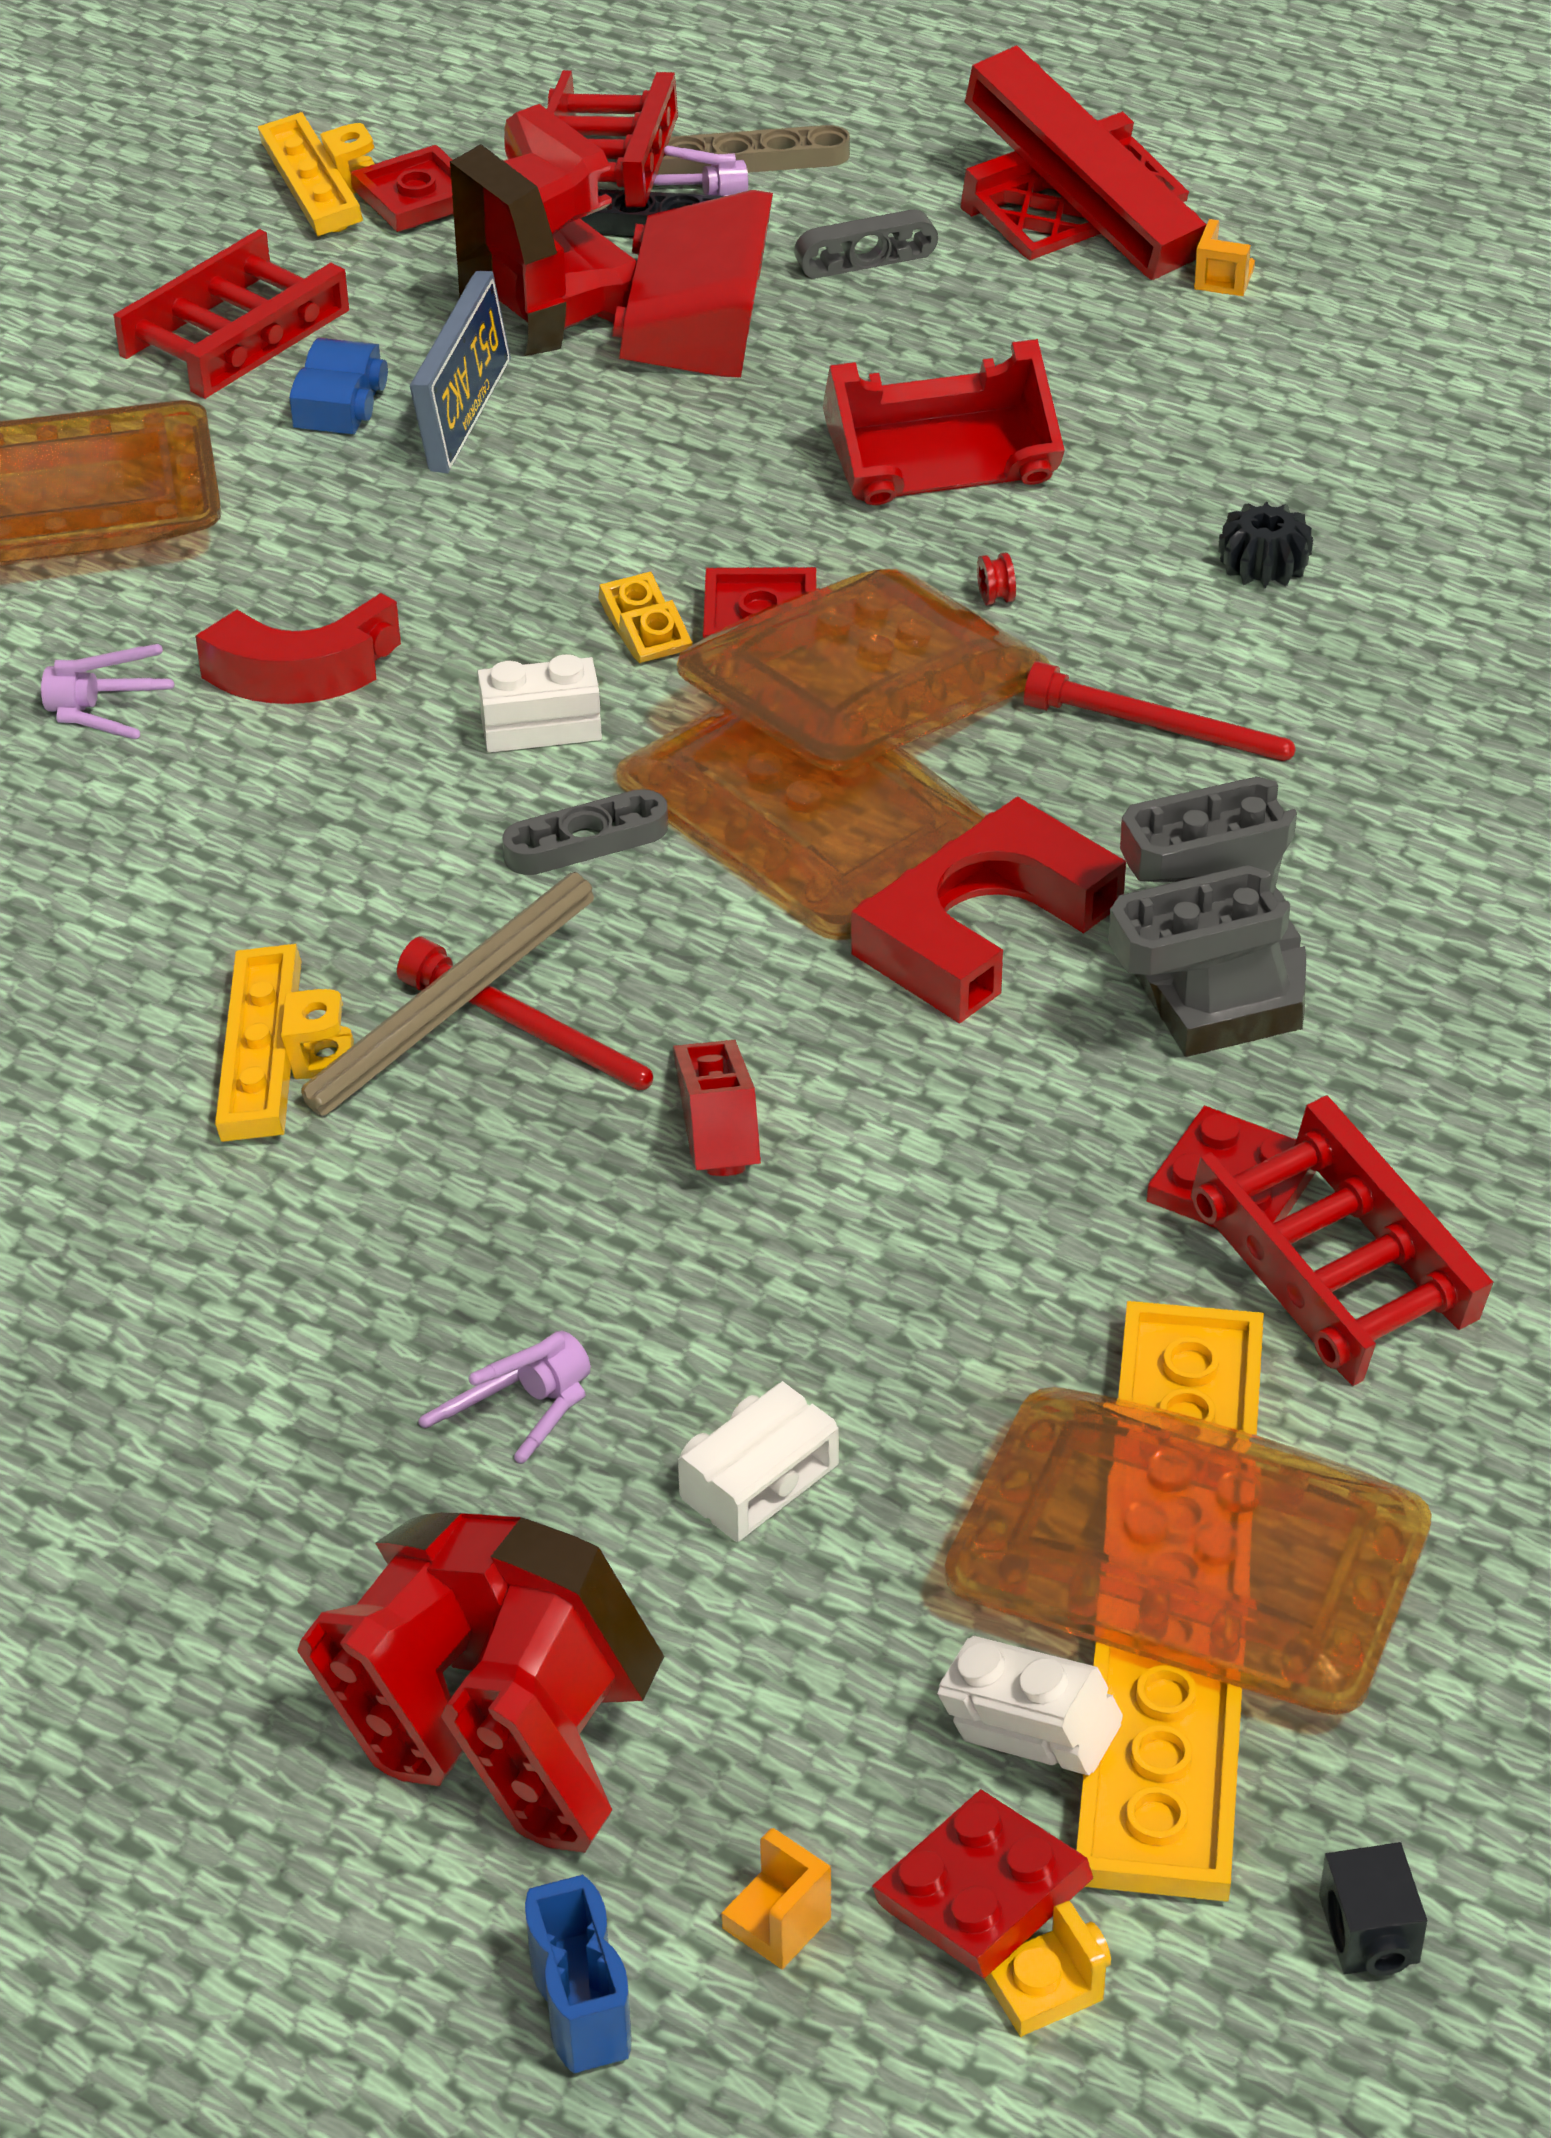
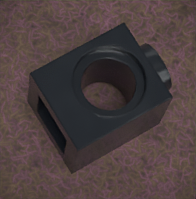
M1397 1842L1325 1853L1319 1898L1343 1974L1368 1971L1376 1976H1388L1404 1970L1411 1964L1420 1963L1428 1920L1402 1843Z

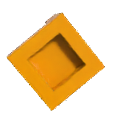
M1209 219L1197 247L1194 289L1244 296L1255 268V259L1250 258L1251 245L1218 240L1219 220Z
M770 1828L760 1839L761 1872L721 1913L722 1929L783 1970L831 1919V1866L778 1830Z

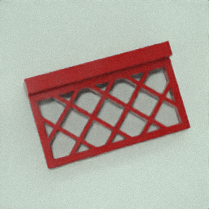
M1123 111L1098 120L1159 180L1163 181L1183 202L1187 201L1189 191L1132 137L1133 120ZM1016 151L966 168L960 208L971 217L981 213L1020 254L1030 261L1101 234L1090 222L1080 225L1061 221L1063 214L1084 217L1062 196L1059 198L1036 193L1047 188H1054ZM1013 203L1023 207L1020 213L1001 209L999 206ZM1029 207L1057 212L1055 219L1030 215L1027 212ZM1023 229L1048 233L1051 236L1033 242L1023 232Z

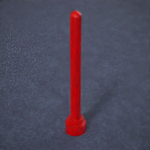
M1040 661L1034 662L1026 681L1024 705L1047 711L1049 706L1060 708L1064 703L1280 761L1290 760L1296 751L1295 744L1288 738L1069 681V675L1060 673L1059 666Z
M419 936L409 942L403 950L397 964V977L400 981L422 991L453 967V962L447 956L444 947ZM490 985L468 1001L636 1090H645L653 1083V1073L647 1066Z

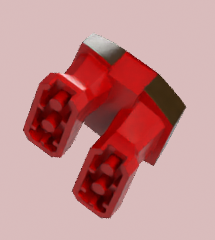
M541 104L518 111L506 119L504 143L508 160L503 161L480 144L450 161L459 298L476 271H493L499 301L528 323V341L525 356L561 349L565 329L595 316L614 323L617 306L627 307L637 264L634 258L580 219L605 209L612 203V198L607 194L598 196L600 174L610 170V164L604 151Z
M441 1512L409 1519L375 1543L387 1566L359 1602L355 1605L321 1612L302 1637L297 1649L298 1653L374 1767L403 1782L440 1786L462 1754L465 1753L517 1833L547 1848L585 1853L609 1818L612 1808L579 1734L601 1703L643 1701L665 1656L598 1546L523 1517ZM450 1665L452 1668L471 1671L454 1695L450 1697L443 1672Z

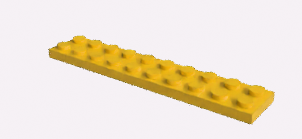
M1127 1301L1093 1665L1098 1667L1109 1688L1107 1694L1113 1695L1123 1714L1121 1727L1094 1773L1089 1775L1083 1774L1076 1851L1088 1858L1094 1878L1085 1887L1229 1902L1264 1313Z

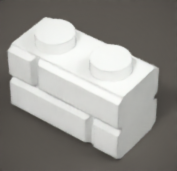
M566 654L559 655L550 662L525 665L515 661H503L494 665L493 668L477 670L481 720L487 753L602 740L599 688L592 657L579 658Z
M782 1381L760 1398L756 1395L748 1396L738 1404L728 1422L710 1435L707 1433L697 1434L686 1444L680 1458H678L679 1494L685 1503L704 1518H709L713 1525L732 1540L739 1542L839 1465V1428L833 1418L814 1404L808 1405L802 1395Z
M977 1636L967 1638L940 1682L937 1693L948 1714L954 1716L953 1722L965 1742L1048 1765L1059 1763L1063 1769L1085 1775L1094 1773L1121 1727L1123 1714L1113 1695L1107 1694L1109 1688L1098 1667Z

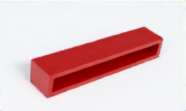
M1016 45L972 65L964 102L1147 278L1155 280L1196 260L1197 247L1207 224L1021 48Z

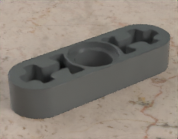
M915 209L812 228L798 238L794 254L805 274L812 279L926 258L937 246L938 232L924 212ZM919 229L920 232L914 234L913 241L907 242V239L912 238L913 230ZM868 235L878 236L877 244L870 252L865 254L855 253L856 244L860 239ZM825 247L826 250L821 251L820 259L813 260L812 258L818 255L819 248ZM839 252H844L845 254L841 256Z
M639 789L516 822L510 825L503 833L504 862L513 872L523 875H535L655 842L661 839L668 830L667 801L661 794L655 791ZM584 828L595 829L600 832L590 837L572 835L573 832ZM556 837L560 838V842L556 841Z

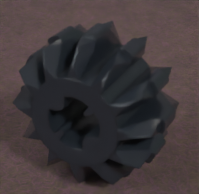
M1265 501L1263 506L1258 507L1249 503L1244 504L1241 511L1229 512L1226 523L1223 525L1218 544L1220 562L1226 566V575H1241L1243 585L1253 580H1259L1266 589L1269 582L1275 580L1284 586H1288L1291 577H1303L1305 567L1308 565L1309 555H1312L1313 549L1312 528L1306 525L1305 514L1299 512L1290 513L1289 507L1286 504L1279 507L1270 506L1267 501Z

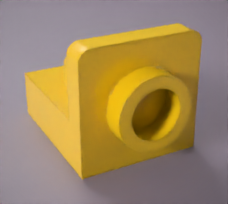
M1068 1900L1054 1906L1052 1931L1023 1943L985 1978V1981L1017 2033L1022 2037L1103 2001L1106 1967L1111 1965V1955L1107 1942L1098 1926L1091 1921L1084 1923L1072 1903Z

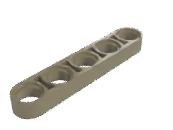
M821 125L671 136L668 146L714 154H735L736 160H744L747 172L750 173L831 167L843 164L850 157V134L846 129L839 126ZM664 154L657 175L702 173L705 166H711L712 164L680 159Z

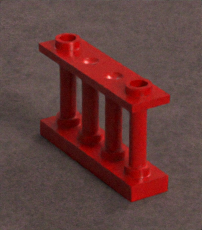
M563 70L556 87L549 90L547 109L583 136L626 137V139H588L604 151L607 159H617V162H609L610 170L601 173L598 182H617V186L625 190L626 207H645L665 154L664 148L668 146L678 119L675 72H656L650 90H644L643 95L574 94L572 70ZM576 113L635 115L634 117L576 116Z
M258 229L113 314L119 355L128 359L150 345L163 350L187 363L190 392L206 399L348 312L349 301L346 272L344 268L329 263L303 278L270 262L267 232ZM262 280L283 291L268 300L245 288ZM225 301L248 313L232 322L209 310ZM190 323L211 335L195 344L172 332Z
M1328 1095L1306 1105L1294 1147L1235 1176H1232L1212 1152L1200 1157L1190 1196L1196 1211L1205 1222L1213 1224L1307 1334L1314 1343L1321 1360L1328 1367L1336 1369L1352 1386L1364 1381L1376 1346L1375 1340L1432 1310L1442 1313L1458 1330L1480 1320L1494 1283L1492 1279ZM1309 1168L1313 1171H1318L1335 1191L1275 1223H1272L1251 1199V1197ZM1348 1215L1359 1218L1375 1236L1376 1240L1315 1271L1312 1270L1291 1245ZM1390 1262L1400 1265L1417 1284V1288L1357 1319H1354L1332 1293Z

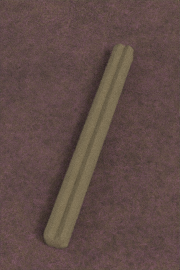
M577 872L569 873L304 1084L301 1088V1093L307 1106L319 1116L329 1114L593 902L594 895L591 884Z

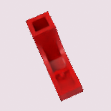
M379 593L341 619L316 629L301 631L276 629L266 626L236 609L195 635L202 679L232 695L252 701L275 704H299L322 701L360 689L377 679L375 661L380 657L389 655L401 644L397 601L383 593Z

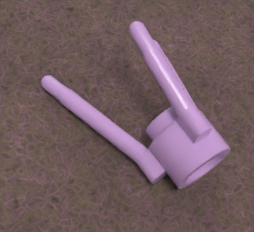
M666 146L664 148L665 155L712 165L705 166L702 173L659 174L656 176L653 184L658 186L702 184L705 195L729 196L748 191V172L744 160H736L735 154H714Z
M154 644L78 660H55L54 666H47L43 672L41 697L43 706L47 711L57 712L56 719L58 723H77L114 735L138 739L140 737L138 729L83 711L86 707L95 706L98 691L172 689L175 684L172 679H97L94 673H86L88 670L160 655L163 651L162 646Z
M556 1331L536 1345L469 1375V1382L475 1387L422 1415L418 1420L419 1425L422 1428H428L520 1380L525 1390L534 1398L539 1400L545 1397L556 1399L514 1455V1460L517 1463H525L565 1412L586 1396L579 1382L590 1374L591 1365L589 1357L583 1346L570 1333Z

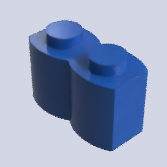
M317 338L308 352L305 367L296 375L289 399L293 428L355 434L362 420L369 421L373 412L374 395L377 390L383 391L385 389L388 377L387 361L380 358L379 344Z
M583 1874L529 1888L525 1901V1914L531 1972L539 1992L548 2002L551 2038L559 2058L573 2073L628 2059L632 2046L628 1979L620 1956L608 1941L606 1909L599 1891Z

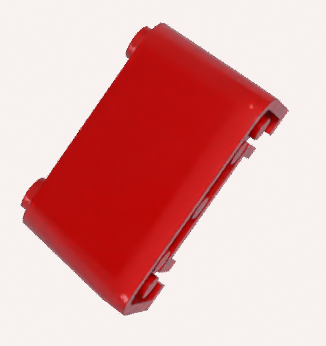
M749 190L648 215L645 225L636 223L632 244V254L638 255L627 307L617 306L612 337L622 338L619 359L721 377L741 378L757 283L762 267L773 193Z
M1038 339L1012 342V356L996 366L993 358L983 359L979 373L882 385L880 373H871L868 376V381L863 380L859 377L856 362L830 365L823 400V411L828 432L852 495L858 500L865 501L868 505H882L898 496L1022 480L1024 484L1035 485L1049 480L1053 472L1060 466L1065 449Z

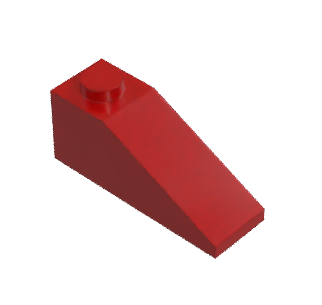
M736 1040L673 1046L689 1149L695 1169H707V1173L712 1176H732L746 1170L745 1165L761 1164L755 1087Z

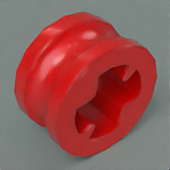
M1007 552L1000 553L997 560H990L987 555L979 556L977 561V579L979 591L985 605H993L996 598H1003L1006 603L1015 601L1016 578L1010 555Z

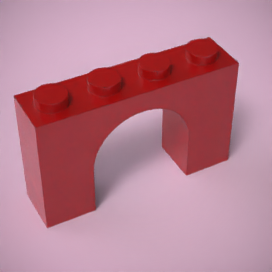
M1017 796L997 811L987 814L981 822L955 840L945 843L939 851L914 868L903 872L897 880L872 897L861 901L851 911V954L960 1024L1002 993L1003 949L952 918L947 913L949 909L960 902L978 896H1013L1036 904L1084 934L1109 916L1110 909L1119 895L1124 894L1126 861Z

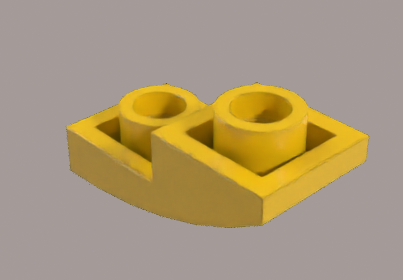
M651 571L599 584L598 599L606 615L632 656L639 663L692 650L693 642L673 600L665 602Z

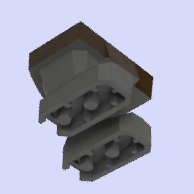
M1256 776L1131 804L1122 816L1120 849L1133 874L1139 881L1172 883L1119 895L1110 909L1108 942L1123 968L1128 973L1135 974L1185 1057L1303 1029L1305 1016L1306 949L1305 946L1300 947L1301 936L1289 919L1291 904L1289 901H1286L1282 893L1276 888L1283 854L1295 836L1297 812L1295 809L1283 810L1277 801L1278 784L1272 780Z

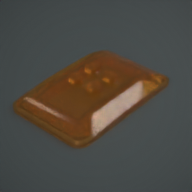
M177 400L0 421V566L139 549L208 529L221 518L222 511L207 412L197 402Z
M880 569L864 572L799 594L711 634L680 653L677 671L685 681L809 763L822 769L844 771L1023 692L1034 662L1050 663L1039 651L919 577L903 570Z
M779 679L767 680L751 687L626 756L619 762L616 768L617 782L623 790L629 792L645 789L661 794L667 801L668 823L815 933L833 940L851 939V911L861 901L872 897L897 880L903 872L914 868L939 851L945 843L955 840L981 822L986 816L983 811L948 782L870 726L813 692L790 681Z
M1048 1387L1029 1394L1021 1404L947 1554L945 1578L948 1587L954 1594L966 1601L1313 1711L1338 1715L1350 1713L1360 1707L1369 1694L1427 1542L1432 1514L1428 1504L1419 1495L1409 1490L1292 1446L1231 1427L1145 1404L1067 1388Z

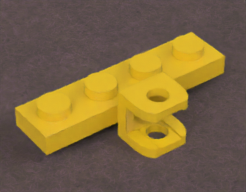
M303 112L258 126L261 143L317 236L329 232L343 231L348 226L363 221L360 205L353 195L356 192L352 189L351 171L375 164L372 157L363 156L375 148L373 139L364 124H348L320 133L322 143ZM357 139L351 143H344L347 140Z
M296 944L237 950L235 952L215 1120L221 1142L284 1135L291 1070L294 1079H312L354 1045L351 1029L341 1026L343 1001L340 992L332 989L299 991L302 961ZM315 1010L326 1011L322 1017L317 1019H309L308 1016L310 1012ZM333 1047L337 1049L334 1054L327 1057L316 1055L325 1048Z

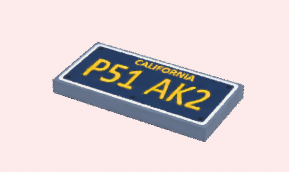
M476 271L471 277L410 384L428 469L433 472L449 473L511 359L493 271Z

